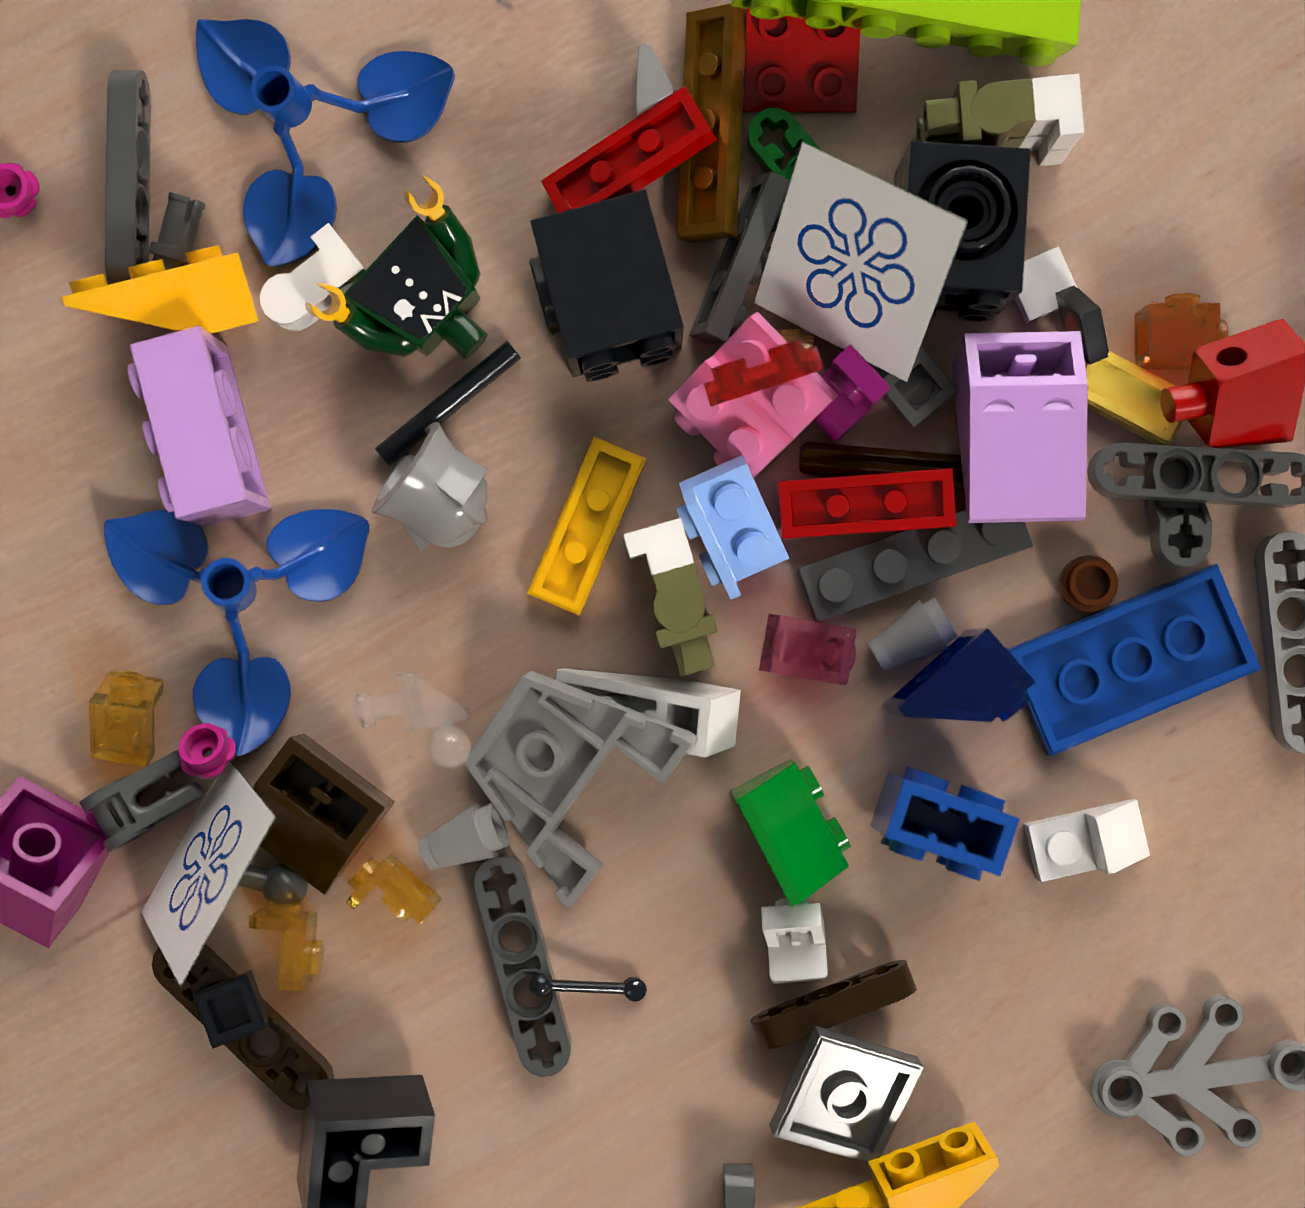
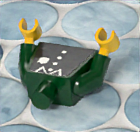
M422 176L431 187L432 194L430 199L423 204H418L407 189L404 191V198L406 203L418 214L427 215L425 222L417 215L344 294L337 287L326 283H318L317 285L330 293L331 304L327 310L320 311L308 302H305V307L315 317L325 321L334 320V326L339 331L369 351L405 357L417 350L421 354L428 356L445 340L464 359H467L481 347L488 336V333L467 315L481 299L475 288L481 273L470 235L451 208L447 205H442L444 193L441 187L430 177Z

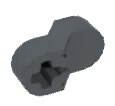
M1169 461L1162 464L1160 468V478L1168 488L1180 490L1187 484L1189 473L1182 461ZM1145 500L1144 507L1150 522L1151 552L1156 560L1164 566L1174 569L1194 566L1203 561L1210 551L1212 542V519L1206 504Z

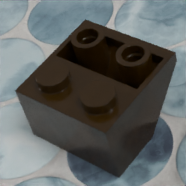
M306 734L291 736L252 788L275 816L260 847L324 895L328 893L395 803L393 799Z

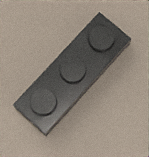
M772 171L751 180L738 213L737 237H730L726 242L689 336L708 345L726 342L728 336L731 337L742 325L746 314V306L742 304L749 284H755L765 268L768 254L763 252L770 232L776 231L790 180Z

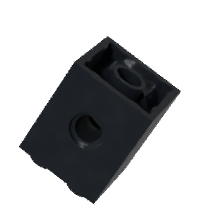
M910 142L895 172L894 186L967 221L932 317L936 316V310L958 312V319L971 322L990 321L993 319V314H1000L1023 291L1031 148Z
M646 189L530 220L540 255L529 260L549 335L553 338L562 336L573 378L585 375L587 382L598 381L618 374L619 369L617 365L640 359L641 366L647 367L664 363L674 358L673 350L682 348L684 326Z

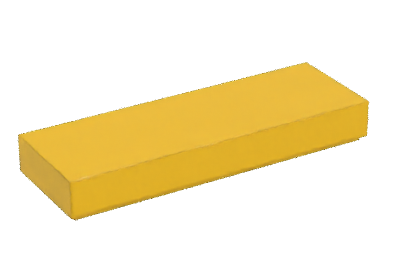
M593 437L527 594L581 616L644 468L646 458Z

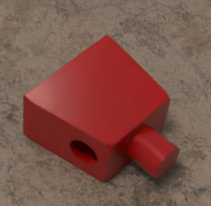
M1278 319L1198 347L1192 354L1188 384L1165 388L1161 392L1160 405L1164 418L1169 423L1187 420L1203 442L1213 448L1293 441L1305 387V342L1284 319Z

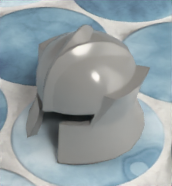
M433 422L425 429L428 436L416 456L408 451L403 454L380 490L372 508V513L389 517L401 523L420 552L428 543L441 547H453L463 544L471 539L481 524L487 521L485 508L487 503V482L484 476L488 470L459 452L447 438L439 422Z

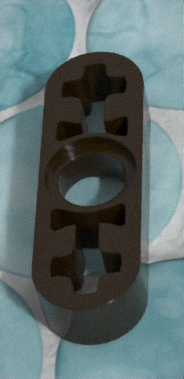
M892 961L768 1008L752 1017L750 1022L762 1050L774 1049L810 1036L815 1025L828 1029L903 1000L916 992L917 987L907 961Z

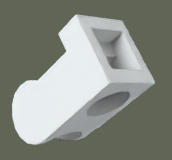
M329 223L311 236V239L320 249L291 273L277 274L269 278L262 287L260 305L264 314L283 329L301 331L320 319L311 315L306 310L305 302L314 305L320 311H325L330 307V293L317 285L318 283H326L337 287L344 294L366 271Z

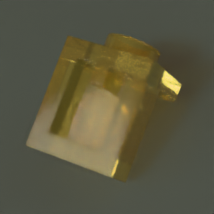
M391 853L380 864L371 857L348 882L355 891L345 903L354 910L378 886L385 892L381 898L382 901L396 916L404 921L412 917L420 924L439 904L442 898Z

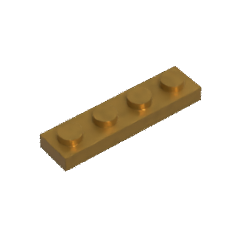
M731 3L686 12L683 86H686L717 138L715 142L680 164L677 238L687 242L737 237L746 9L731 6Z

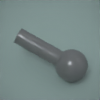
M282 863L276 864L270 869L248 865L237 885L261 891L268 903L281 909L291 908L299 904L304 899L308 890V882Z

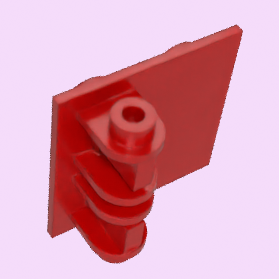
M746 9L744 112H760L767 108H781L787 112L856 113L861 29L841 25L832 29H818L808 26L805 23L806 19L785 15L778 19H761L752 16L749 13L750 9Z

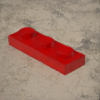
M683 86L542 179L541 183L558 213L639 191L715 142L717 138L686 86Z
M953 468L778 481L782 539L956 527Z

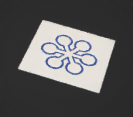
M802 142L754 303L844 350L851 344L867 362L907 382L967 221Z
M231 762L228 763L225 771L217 776L141 912L180 986L275 819L274 814Z

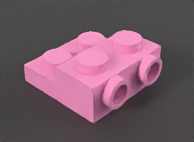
M756 312L738 328L712 357L705 360L668 400L677 408L674 412L677 424L691 436L698 437L702 434L717 450L713 455L717 465L743 455L754 478L838 394L759 312Z

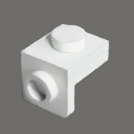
M787 898L776 901L775 906L761 907L762 930L768 946L771 981L774 984L826 980L828 978L825 925L820 903H809V900L805 899L803 902L791 907Z

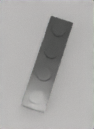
M964 510L956 513V527L906 530L798 568L797 571L815 622H820L1031 548L1033 544L1025 522L968 523L967 511Z

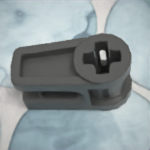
M178 750L171 752L128 777L120 778L100 788L79 802L85 813L92 812L107 838L102 844L108 853L139 838L152 830L155 824L206 795L198 782H191L174 792L166 791L165 797L149 806L143 807L139 804L138 797L142 792L166 778L173 779V774L182 770L180 765L181 757ZM111 804H113L115 810L117 811L119 817L121 818V820H122V822H123V825L121 824L119 818L117 817L116 813L114 812V810H113Z

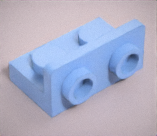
M743 455L679 483L685 504L676 508L679 518H681L683 527L690 540L698 536L701 537L707 551L699 554V558L712 586L723 583L730 600L741 596L737 581L789 559Z

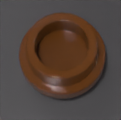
M1085 555L1071 560L1063 568L1059 579V589L1064 601L1073 609L1081 612H1095L1104 609L1113 601L1118 589V578L1114 568L1105 559L1094 555Z

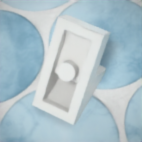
M1137 799L1024 823L1035 876L1040 882L1092 870H1100L1106 874H1112L1150 856Z

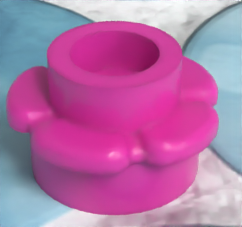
M17 163L0 164V217L5 219L10 218L12 215L24 217L31 213L36 206L35 195L40 191L38 179L31 171H24L22 166ZM10 187H16L17 191L14 196H8L7 194Z
M209 723L195 725L188 729L180 739L178 746L181 757L180 765L189 776L195 777L200 775L204 779L214 778L223 773L228 763L234 759L236 743L232 738H228L227 731L221 727ZM213 750L211 755L204 757L207 752Z

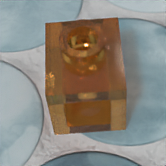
M1182 293L1166 296L1165 302H1150L1136 312L1135 365L1145 370H1190L1192 354L1198 347L1228 337L1227 322L1224 319H1220V303H1200L1199 294Z

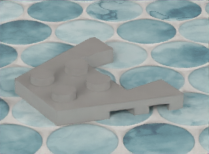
M529 671L521 677L465 759L464 764L505 823L509 820L513 822L529 845L526 853L538 869L542 866L545 868L559 888L555 894L561 903L570 909L604 864L559 829L558 825L614 747L618 748L650 775L663 783L672 774L698 737L680 727L534 671Z

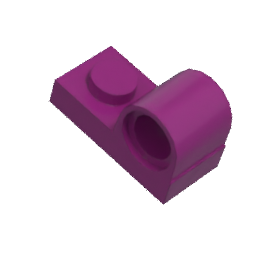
M851 344L832 361L830 368L821 375L822 379L838 396L814 421L836 442L876 406L891 389L887 382Z

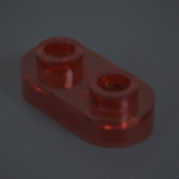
M802 339L768 349L770 362L748 368L745 358L711 368L714 380L703 384L710 407L824 370L817 347L805 350Z

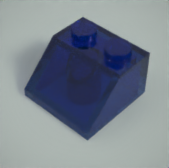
M988 628L966 629L948 645L947 650L941 651L882 705L890 714L910 718L992 722L998 717L1004 722L1015 715L1029 701L1024 692L1036 681Z

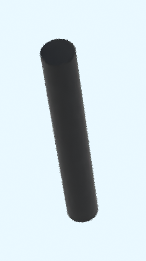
M508 341L504 342L379 444L375 450L390 466L428 435L425 429L433 422L442 424L519 361L521 357Z

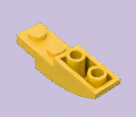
M973 1121L868 1161L873 1179L796 1208H959L999 1167V1162L978 1125Z

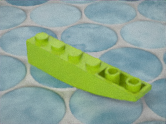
M731 0V6L750 9L749 13L752 16L761 19H778L785 15L806 19L805 23L808 26L818 29H832L841 25L861 29V34L869 38L883 39L898 35L915 38V44L921 47L940 48L949 44L966 47L969 54L977 57H994L1006 54L1020 57V62L1025 65L1046 66L1054 63L1055 59L1078 45L1081 0Z

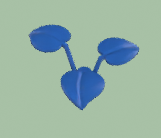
M199 19L197 21V58L202 78L211 97L223 109L233 114L249 115L260 109L274 122L273 130L280 137L292 165V175L283 170H271L259 176L250 185L243 204L244 222L247 231L259 249L264 263L274 268L295 263L311 254L318 248L311 239V236L327 223L333 227L336 218L337 203L332 185L320 176L303 177L304 166L289 133L290 128L302 124L308 118L312 108V101H321L356 113L369 111V124L379 137L394 143H408L425 136L439 121L455 80L454 69L448 63L433 55L413 51L385 53L368 62L359 72L357 84L365 100L354 101L320 90L314 84L303 86L289 72L291 55L285 37L272 25L252 19L228 21Z
M315 509L298 512L280 521L267 538V551L279 567L275 569L253 567L247 570L241 562L235 559L221 558L213 561L206 569L204 568L200 571H197V569L207 559L209 548L204 531L200 525L176 519L174 511L153 510L130 517L114 518L105 521L104 535L109 558L123 584L135 596L155 605H172L179 602L185 596L191 579L201 583L206 597L218 609L225 612V617L229 622L237 648L238 661L231 658H221L211 662L202 670L193 688L194 708L202 723L213 724L227 731L228 738H232L236 743L235 756H245L259 748L269 740L282 723L290 704L291 687L285 669L276 659L260 657L249 661V650L239 620V612L244 611L253 603L257 593L256 582L259 580H277L286 576L290 590L301 599L325 602L341 596L353 585L360 572L370 531L368 521L359 515L335 509Z

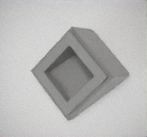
M646 43L638 47L636 117L675 92L654 51Z

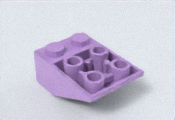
M1081 331L964 333L951 368L953 385L958 390L954 397L968 523L1083 521L1086 518L1088 383Z

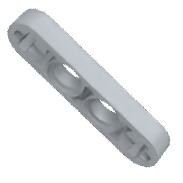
M1285 531L1269 535L1259 543L1255 551V570L1274 736L1283 748L1291 752L1305 754L1303 737L1293 735L1291 731L1292 724L1301 722L1300 704H1287V695L1305 697V684L1296 688L1285 680L1283 674L1284 664L1291 656L1299 654L1305 658V616L1301 626L1292 631L1284 628L1279 623L1277 617L1280 603L1287 598H1294L1299 601L1305 612V536L1298 532ZM1283 542L1286 551H1295L1297 556L1296 562L1287 565L1288 582L1300 580L1301 589L1290 588L1275 591V583L1287 582L1285 566L1283 564H1274L1273 553L1282 551ZM1301 702L1302 716L1305 719V703Z

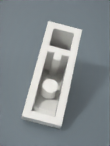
M565 668L557 670V681L692 732L698 739L686 754L706 758L735 746L741 690L681 679Z

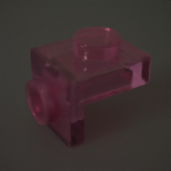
M768 614L759 670L846 685L856 658V648L854 645L856 629L784 615Z

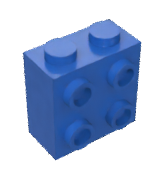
M906 766L903 776L888 771L870 824L871 827L883 835L882 844L889 846V850L919 861H923L926 851L938 855L936 862L946 866L945 869L980 881L983 871L1001 877L1020 818L1003 811L1006 800L962 784L958 795L948 792L946 790L949 781Z

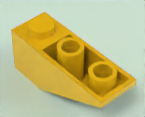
M220 245L185 253L189 265L169 270L165 269L163 259L128 267L131 279L110 285L107 284L104 274L69 282L72 294L59 297L61 305L64 307L176 332L201 326L212 334L258 321L239 253L223 256Z

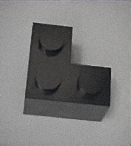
M423 1075L306 1080L297 1184L302 1208H366L370 1170L429 1166L435 1113Z

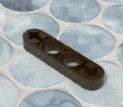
M206 943L191 967V970L199 977L204 975L208 969L215 974L213 978L200 986L199 989L238 975ZM158 947L152 960L155 978L203 1024L192 996L193 992L189 988L199 980L189 971L180 986L160 947ZM263 999L271 1021L269 1027L279 1037L278 1051L274 1055L267 1057L255 1053L250 1046V1035L226 1043L224 1046L285 1104L293 1109L303 1110L305 1090L301 1093L294 1087L298 1080L297 1074L288 1065L283 1068L280 1074L273 1067L282 1061L290 1048L298 1054L289 1063L302 1074L312 1069L318 1075L315 1080L334 1079L332 1066L313 1045Z

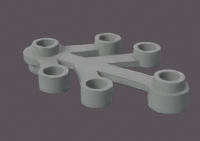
M1214 995L1205 1002L1203 1007L1205 1021L1170 1069L1149 1072L1167 1043L1181 1038L1187 1027L1186 1018L1179 1009L1169 1003L1154 1005L1147 1014L1148 1030L1126 1060L1113 1059L1107 1061L1095 1071L1091 1080V1095L1098 1108L1108 1116L1117 1119H1126L1137 1115L1164 1135L1167 1144L1175 1152L1182 1156H1192L1197 1154L1204 1145L1202 1129L1188 1117H1174L1151 1098L1177 1094L1220 1126L1223 1135L1234 1145L1248 1148L1256 1144L1261 1136V1125L1258 1119L1245 1109L1231 1107L1208 1089L1274 1079L1289 1090L1303 1091L1305 1090V1045L1295 1040H1282L1273 1045L1269 1053L1265 1055L1206 1063L1225 1036L1237 1030L1243 1022L1244 1014L1241 1006L1226 995ZM1229 1004L1231 1008L1230 1018L1226 1022L1217 1023L1215 1019L1217 1008L1221 1005ZM1165 1013H1173L1175 1016L1174 1026L1168 1031H1160L1158 1027L1160 1017ZM1294 1053L1296 1056L1294 1068L1289 1071H1282L1281 1061L1286 1054ZM1119 1078L1126 1079L1128 1085L1125 1093L1121 1096H1112L1110 1093L1112 1082ZM1240 1119H1247L1249 1122L1248 1131L1242 1136H1234V1124ZM1185 1127L1191 1128L1193 1133L1191 1140L1187 1144L1178 1145L1176 1143L1177 1132Z

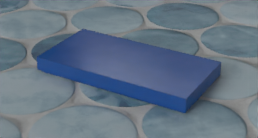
M1211 564L1002 650L1047 756L1058 754L1261 670L1218 564Z

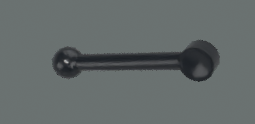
M539 973L535 974L529 982L531 993L539 997L547 995L550 991L623 994L630 1001L636 1002L643 999L647 991L645 983L634 976L627 978L623 983L551 980L546 974Z

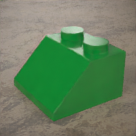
M789 759L730 790L791 907L803 902L849 867L842 852L851 848V845L836 817L825 821L816 803V800L824 797V793L809 766L799 770L796 763Z

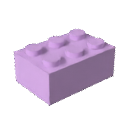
M201 326L130 344L134 363L128 364V375L138 398L144 397L150 420L143 421V431L151 453L153 455L159 454L165 477L158 479V488L166 510L168 512L174 511L176 519L204 527L271 510L229 347Z

